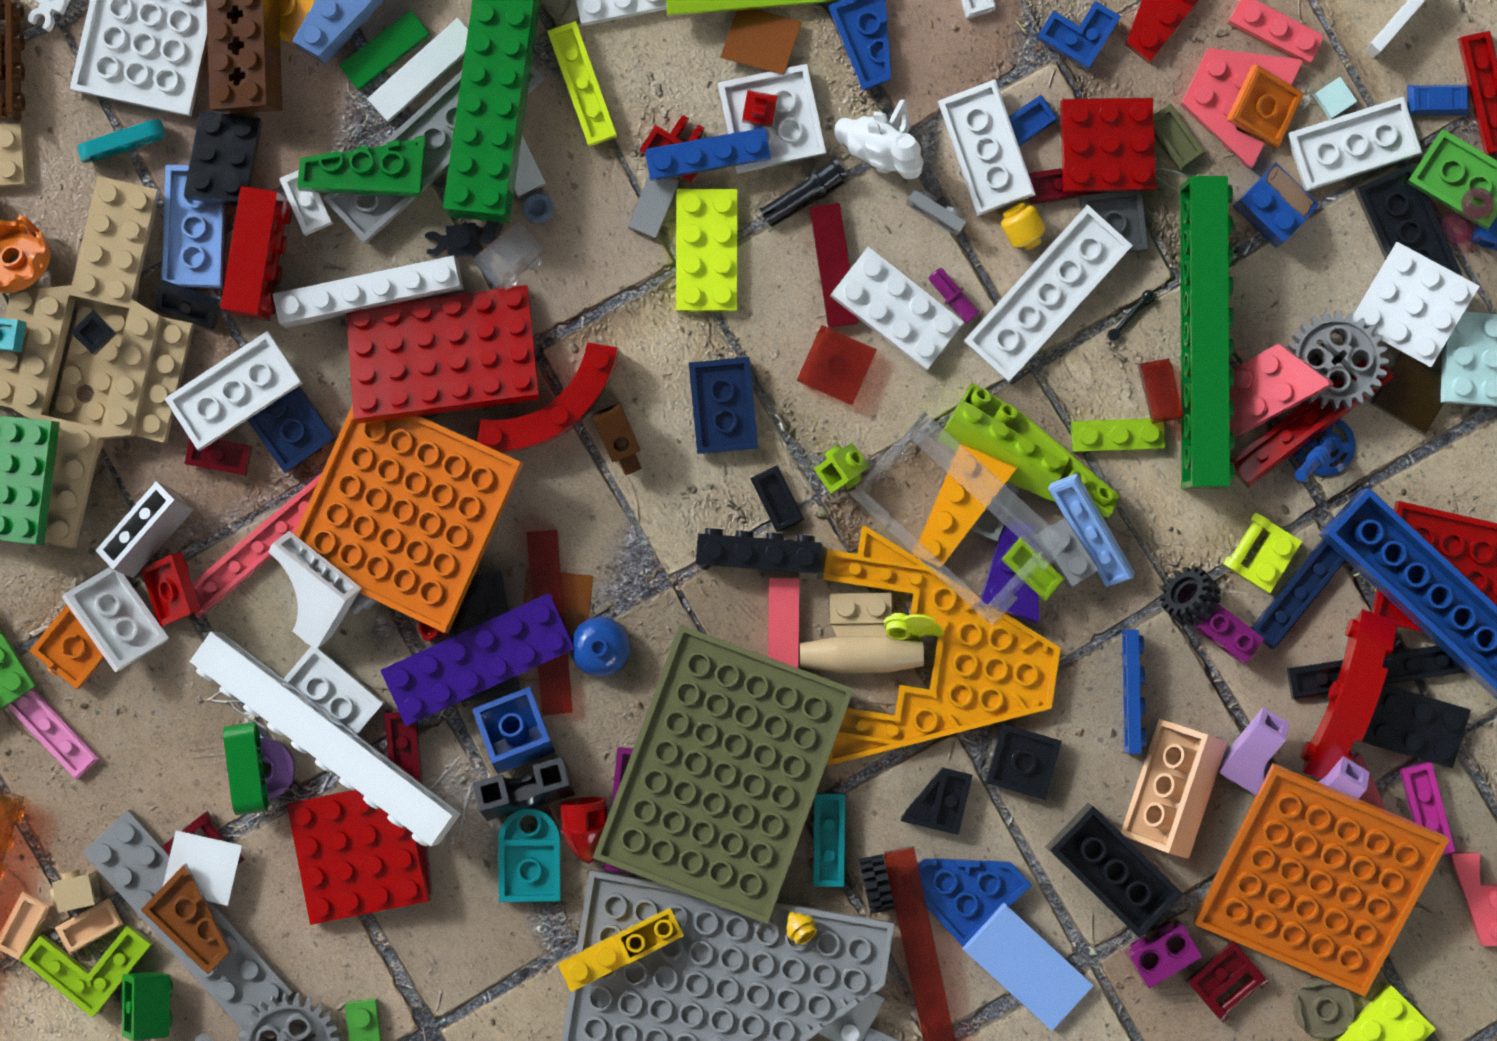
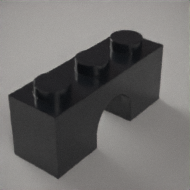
M563 757L532 765L533 771L521 777L506 778L501 774L474 782L473 787L479 812L486 821L513 814L519 810L530 809L574 796L575 791L569 767Z

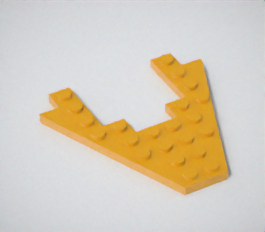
M861 526L857 554L827 549L822 580L911 593L913 595L910 615L921 614L934 618L935 623L942 628L944 634L943 637L937 636L929 689L899 685L894 715L847 708L826 765L830 766L1052 709L1061 650L1059 646L1008 614L979 605V596L867 526Z

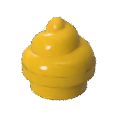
M789 913L786 930L787 936L791 941H795L797 945H802L817 934L816 922L812 916L802 913Z

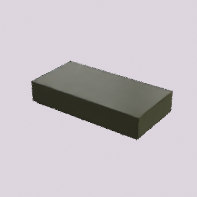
M1171 103L1154 115V137L1179 172L1206 153Z

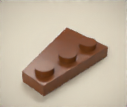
M187 863L141 909L151 921L207 974L211 973L232 950Z

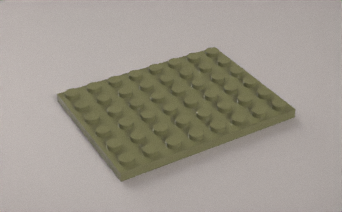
M680 625L593 858L768 924L854 689Z

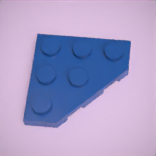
M922 858L901 878L907 887L963 947L1003 903L1008 907L1011 906L1032 886L1010 861Z

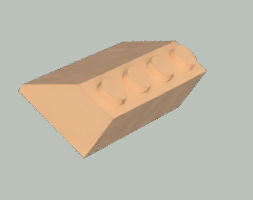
M1159 719L1121 833L1132 840L1169 854L1189 859L1228 742Z

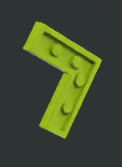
M129 924L92 970L89 971L47 936L42 934L22 957L21 961L93 1018L122 984L123 974L130 973L154 943Z

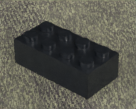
M1089 803L1045 846L1139 938L1183 894Z

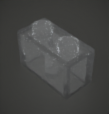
M518 221L473 258V261L497 290L500 288L508 290L519 282L520 278L518 276L527 268L529 271H532L543 262L542 256L546 252L523 223Z

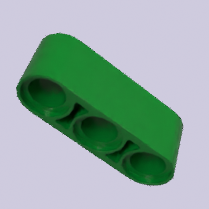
M252 722L225 726L223 729V740L234 814L243 815L268 811L269 799L258 724Z

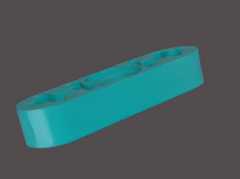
M150 120L83 142L77 146V150L82 163H92L162 140L166 137V133L161 120Z

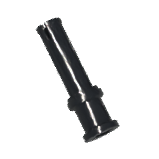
M835 157L831 158V163L816 172H809L807 180L766 206L759 208L766 222L771 225L774 221L815 195L824 196L827 194V190L840 181H848V176Z

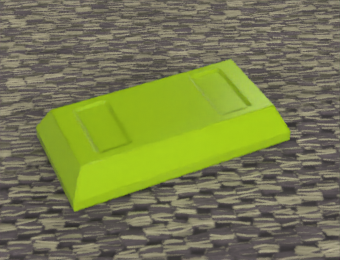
M1022 537L1016 541L1001 559L1044 601L1049 599L1065 579Z

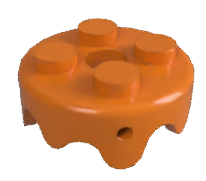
M18 215L16 221L0 220V293H15L33 285L46 271L50 262L51 251L46 237L23 215ZM19 254L16 261L8 263L10 257Z

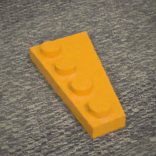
M960 443L913 556L941 568L1018 467L964 443Z

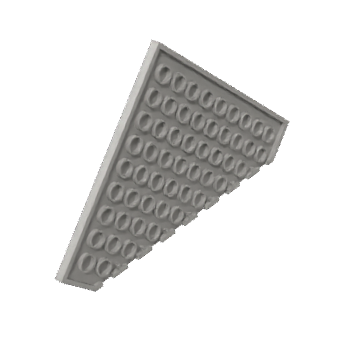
M591 869L589 871L576 954L668 908H671L684 936L573 992H569L562 1041H808L830 1023L885 986L895 922L776 902L770 920L766 924L649 879ZM790 912L810 915L816 922L817 934L802 945H797L795 941H791L787 936L786 926Z

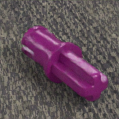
M943 268L937 269L930 275L929 281L946 300L944 302L945 305L949 303L965 324L980 313L962 292L964 288H959Z

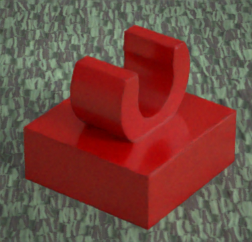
M748 90L742 122L772 128L778 96Z

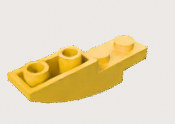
M668 908L585 948L583 951L557 963L570 992H573L684 935L671 908Z

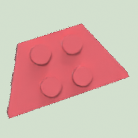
M1276 344L1233 369L1234 385L1233 388H1229V400L1234 402V417L1229 419L1230 431L1234 432V438L1236 439L1334 384L1329 378L1322 376L1314 370L1306 361L1295 356L1284 345Z

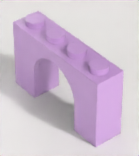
M1263 707L1223 755L1219 773L1224 775L1230 782L1237 783L1250 791L1256 797L1270 769L1269 760L1286 741L1290 723ZM1342 756L1332 770L1318 782L1359 799L1367 790L1370 772Z

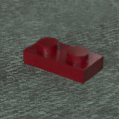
M189 438L184 464L247 476L253 446L218 439L199 451Z

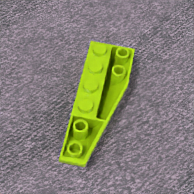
M973 382L967 388L938 438L939 442L956 452L960 443H964L1018 467L1008 482L1054 502L1056 501L1048 489L1050 483L1077 473L1102 516L1107 518L1111 516L1120 496L1025 414Z

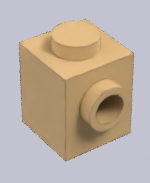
M76 869L61 873L62 879L52 882L53 888L50 890L52 904L57 906L58 913L95 905L103 901L97 871L80 874V870Z

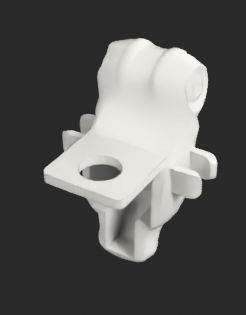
M906 100L899 101L889 121H887L886 114L881 112H874V117L863 116L858 120L841 118L837 121L835 125L837 141L840 144L846 145L851 155L876 167L877 172L889 174V172L897 171L904 179H915L921 174L923 167L921 146L913 136L907 134L910 129V120ZM902 116V124L899 130V122Z

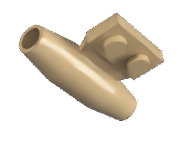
M891 593L830 594V626L836 637L800 643V668L837 674L889 673L924 666V646L922 641L897 640L886 636V630L883 625L885 618L892 615Z

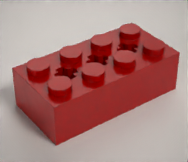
M240 187L220 307L233 316L270 321L271 314L274 315L276 312L273 294L276 284L279 285L282 279V267L279 266L281 254L284 255L287 249V237L284 236L286 224L289 225L292 219V207L289 206V201L276 191Z

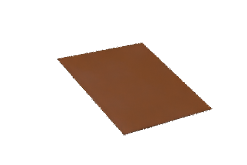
M757 9L738 10L735 13L720 58L784 75L802 21Z
M526 569L523 604L550 593L568 634L572 635L579 624L589 619L593 576Z

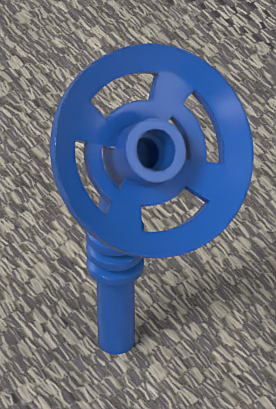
M1337 420L1323 431L1325 436L1317 440L1312 439L1295 452L1297 460L1302 465L1294 474L1298 481H1305L1311 473L1320 476L1334 475L1344 470L1350 464L1354 457L1356 444L1352 430L1343 420ZM1334 425L1343 430L1348 442L1342 443L1340 436L1332 431ZM1311 447L1312 451L1306 457L1304 448ZM1336 449L1339 450L1334 457L1330 458V453H1333ZM1343 452L1346 453L1345 458L1338 465L1329 467V463L1338 460Z

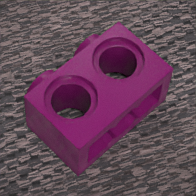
M1214 603L1218 608L1215 612L1210 610L1209 614L1211 617L1208 620L1203 617V623L1198 625L1194 622V626L1191 627L1238 663H1247L1264 641V638L1220 604Z
M1171 920L1163 923L1156 929L1158 933L1148 939L1146 936L1138 938L1130 944L1131 949L1125 952L1141 980L1149 989L1202 958L1184 925L1179 921L1173 923ZM1176 936L1181 937L1182 946L1180 949L1169 951L1168 943L1170 939ZM1149 952L1155 953V963L1150 967H1143L1142 957Z

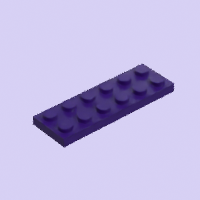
M548 593L380 671L405 726H408L574 650V646L553 598Z

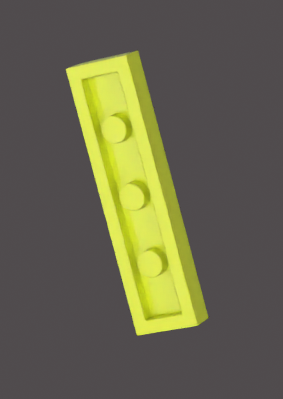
M576 21L548 30L550 41L588 147L616 138L617 134Z

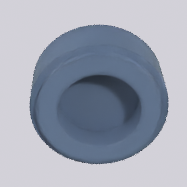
M532 193L523 202V213L531 223L544 224L551 219L554 207L547 195Z

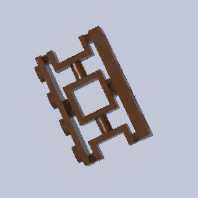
M0 0V20H5V36L0 34V80H6V97L0 94V119L13 118L14 120H21L22 111L26 107L25 96L21 93V81L25 80V67L21 62V51L25 48V39L20 27V21L24 20L25 12L23 3L20 0Z

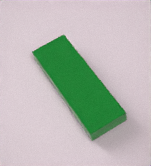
M409 10L342 62L339 67L357 90L360 91L426 40L430 34L413 12Z

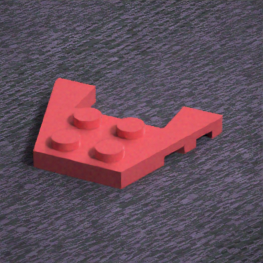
M1208 48L1180 105L1207 131H1211L1229 152L1232 151L1246 168L1251 169L1257 160L1264 142L1238 131L1236 125L1226 120L1251 66L1258 64L1292 85L1303 61L1295 58Z
M1450 853L1449 859L1454 866L1457 875L1456 879L1468 906L1466 908L1479 944L1482 946H1497V884H1480V853Z

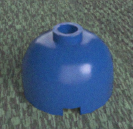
M604 616L589 618L578 625L571 637L574 650L570 651L571 658L577 668L587 675L595 677L611 676L621 670L629 658L631 651L629 634L623 625L612 618Z

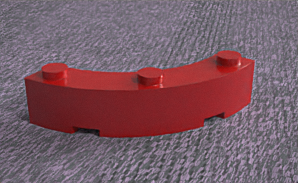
M587 342L582 362L575 376L555 399L542 408L517 418L505 420L481 419L477 442L501 453H512L542 446L573 429L594 409L609 385L618 360V347Z
M1362 609L1356 619H1350L1345 630V636L1348 637L1346 651L1337 682L1334 681L1328 692L1329 704L1310 742H1305L1301 751L1300 758L1304 760L1302 773L1322 780L1342 756L1351 761L1353 760L1351 748L1355 740L1362 742L1382 691L1388 671L1382 665L1387 654L1390 655L1393 650L1397 621Z

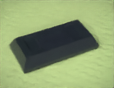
M778 465L750 478L777 533L804 520Z

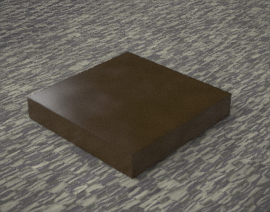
M1401 351L1391 368L1393 379L1378 390L1371 404L1424 435L1444 404L1441 403V372Z

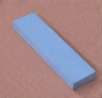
M1078 473L1050 483L1048 489L1098 568L1097 573L1105 587L1132 579L1135 574L1133 568Z

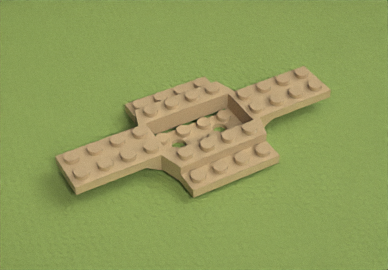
M97 176L72 285L39 289L27 287L24 290L10 294L5 319L21 320L27 322L22 352L0 350V406L12 408L29 419L60 422L45 542L76 548L96 461L106 439L141 437L167 443L174 413L164 398L180 389L194 324L162 317L138 302L139 279L160 191L158 189ZM76 301L79 308L74 328L93 310L117 334L97 355L92 354L72 335L55 409L49 413ZM89 385L94 391V396L91 401L83 403L78 399L77 393L80 387Z

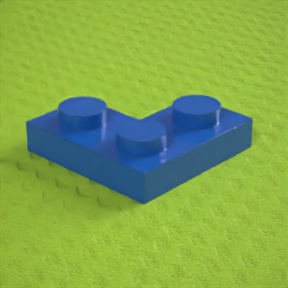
M1095 1L1080 26L1053 10L1036 39L1088 70L1121 16Z

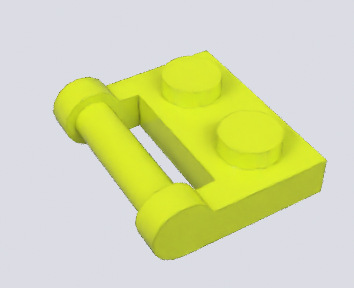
M1254 513L1250 519L1252 524L1232 556H1227L1223 565L1264 592L1271 593L1302 541L1273 524L1266 517ZM1263 529L1269 534L1248 568H1246L1241 563Z

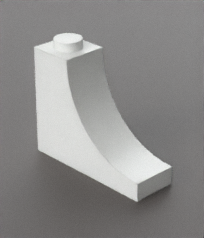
M288 531L271 545L268 552L285 569L296 593L298 614L292 632L317 650L334 635L361 587L297 536Z

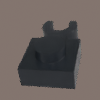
M476 223L445 226L446 235H440L434 231L425 234L427 240L436 239L438 241L436 248L427 249V254L430 256H438L444 250H448L449 256L454 255V257L480 255Z

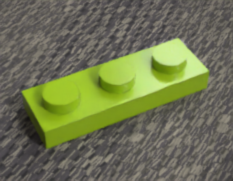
M1164 418L1072 421V452L1164 449Z

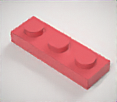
M1239 0L1227 23L1295 59L1302 60L1307 65L1313 60L1324 38V35L1256 0Z

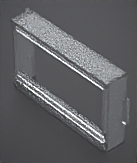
M924 412L901 440L898 439L876 463L875 468L855 490L851 491L850 495L983 619L993 626L1018 599L1014 593L1038 568L1044 571L1069 543ZM914 442L1035 552L1032 558L988 605L867 494Z

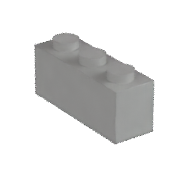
M156 481L95 551L113 570L134 578L194 509L175 490Z

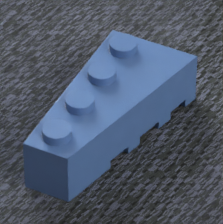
M315 0L292 42L300 51L326 64L352 37L354 31L362 23L365 24L380 4L387 0Z

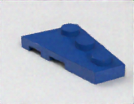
M841 0L829 5L828 10L862 92L891 81L886 0Z

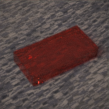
M1170 358L1140 363L1138 369L1151 423L1182 419L1184 415Z

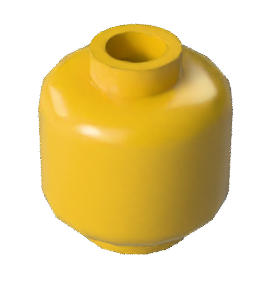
M1019 203L1003 213L1004 219L1000 225L1012 247H1024L1025 250H1030L1042 242L1040 237L1046 231V226L1034 206H1026L1024 203Z

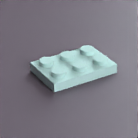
M1463 313L1442 348L1441 403L1497 407V314Z

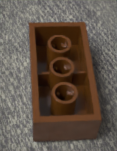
M206 0L210 110L224 114L283 111L279 0Z

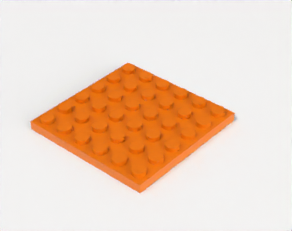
M352 405L295 536L361 587L359 593L443 633H449L524 463L421 416L356 424L353 419Z
M1272 763L1194 917V925L1366 996L1449 843V839L1446 835Z

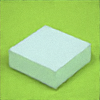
M1338 77L1313 95L1329 120L1357 102L1341 77Z

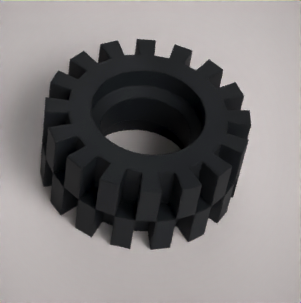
M1192 566L1191 569L1184 567L1183 573L1179 570L1176 571L1174 579L1170 577L1167 579L1169 586L1163 585L1162 591L1165 594L1160 595V600L1163 602L1161 606L1181 625L1185 626L1187 624L1191 627L1194 626V622L1199 625L1203 623V617L1207 620L1211 617L1209 614L1210 610L1214 612L1217 610L1218 607L1214 603H1220L1221 597L1218 594H1221V589L1201 568ZM1197 590L1193 598L1184 603L1187 596Z
M880 854L859 859L870 913L895 909L884 855Z

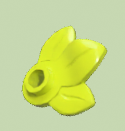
M895 613L885 618L883 625L886 635L897 640L921 641V636L943 637L944 634L942 628L935 623L934 618L921 614L907 616L902 613Z

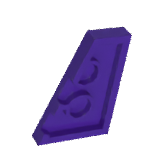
M1007 517L996 544L979 605L1037 624L1039 622L1038 594L1001 560L1020 537L1036 551V526Z

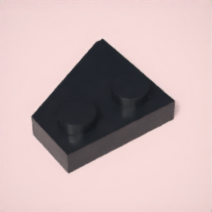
M941 767L901 815L900 821L959 835L973 775Z

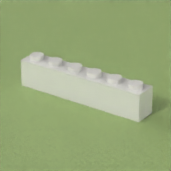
M453 255L274 293L273 298L279 324L289 328L346 316V313L464 291L458 260Z

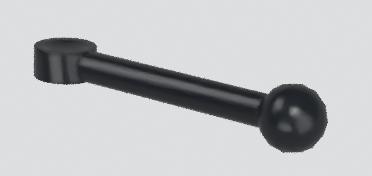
M1145 290L1142 293L1141 300L1115 329L1113 328L1108 331L1107 337L1109 340L1116 341L1119 339L1121 330L1146 302L1153 300L1154 294L1152 291Z

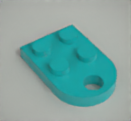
M530 808L516 811L503 822L498 835L499 902L561 901L560 830L556 821L543 810ZM532 815L537 819L538 827L534 832H526L522 829L521 819L524 816Z

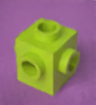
M852 442L843 449L838 444L824 454L826 460L816 466L814 470L830 494H832L844 485L849 490L863 480L860 474L870 467Z

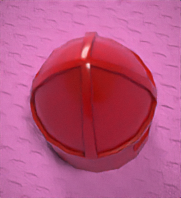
M580 797L562 801L560 803L561 833L564 835L566 844L574 854L586 864H590L595 860L593 855L607 821L606 798Z

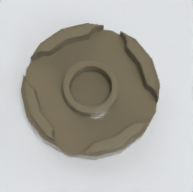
M1314 977L1305 981L1297 989L1293 999V1015L1297 1024L1307 1034L1318 1039H1333L1344 1034L1351 1021L1353 1022L1356 1015V1003L1350 990L1320 977Z

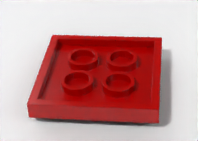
M1153 98L1062 99L1060 101L1063 192L1154 191L1156 189Z

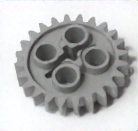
M1337 310L1333 319H1331L1326 311L1322 315L1321 322L1314 315L1310 319L1311 327L1303 323L1300 326L1303 334L1295 332L1292 336L1296 343H1290L1287 348L1295 356L1310 364L1307 355H1318L1321 358L1322 365H1311L1312 368L1324 377L1338 376L1343 381V388L1331 386L1309 398V404L1319 399L1320 409H1323L1330 402L1333 411L1339 408L1340 403H1343L1344 408L1349 410L1352 406V400L1360 406L1364 402L1362 395L1370 399L1374 395L1371 388L1379 389L1382 383L1377 378H1384L1387 372L1380 367L1386 366L1389 360L1381 358L1380 355L1387 351V347L1377 346L1383 337L1382 335L1372 337L1371 333L1375 326L1373 325L1365 329L1363 327L1365 318H1361L1355 323L1353 322V313L1350 312L1346 319H1342L1341 312ZM1336 333L1341 335L1344 339V345L1338 346L1333 344L1330 340V334ZM1317 341H1321L1323 343V347L1318 346ZM1338 356L1342 359L1336 365L1331 362L1333 358L1335 359ZM1352 356H1361L1365 360L1366 366L1364 368L1356 367L1352 363ZM1350 374L1355 376L1357 380L1353 381L1350 378Z
M285 992L283 993L282 1001L278 1002L275 996L272 995L269 1006L260 1001L258 1006L259 1012L250 1010V1020L243 1021L242 1028L245 1031L240 1032L238 1040L340 1041V1033L334 1032L338 1026L337 1021L329 1022L332 1012L321 1013L322 1002L313 1007L311 1005L312 996H309L305 1002H301L300 993H296L294 1000H289ZM300 1019L303 1020L307 1025L302 1028L294 1027L291 1024V1022L293 1020ZM271 1030L277 1036L269 1039L264 1037L262 1032ZM311 1032H314L316 1035H308V1034L311 1033Z

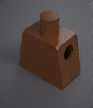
M621 402L593 413V420L612 463L619 460L625 475L642 469L636 455L641 449ZM619 437H624L627 445L619 448L615 440Z

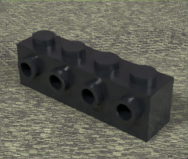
M705 528L704 534L698 533L696 565L819 574L821 542H815V536L797 535L795 541L784 540L785 534L766 533V538H754L753 531L736 530L735 536L723 535V529Z

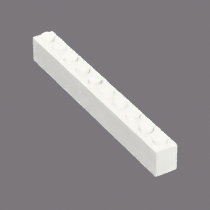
M211 631L189 661L197 667L196 672L201 677L209 681L213 679L221 685L219 689L223 694L232 699L238 698L245 704L243 708L255 717L261 716L268 721L267 727L278 735L285 734L292 740L291 745L304 754L308 752L315 757L317 766L327 772L332 770L340 776L339 782L352 791L357 789L364 795L363 800L375 809L380 807L389 814L387 818L390 822L400 828L405 826L413 832L412 838L419 844L426 847L427 845L434 846L440 844L460 816L457 810L290 683L283 680L281 676L223 632Z

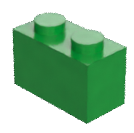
M160 971L123 974L122 1037L133 1041L169 1037V1028L173 1024V1015L170 1010L173 983L170 979V974Z

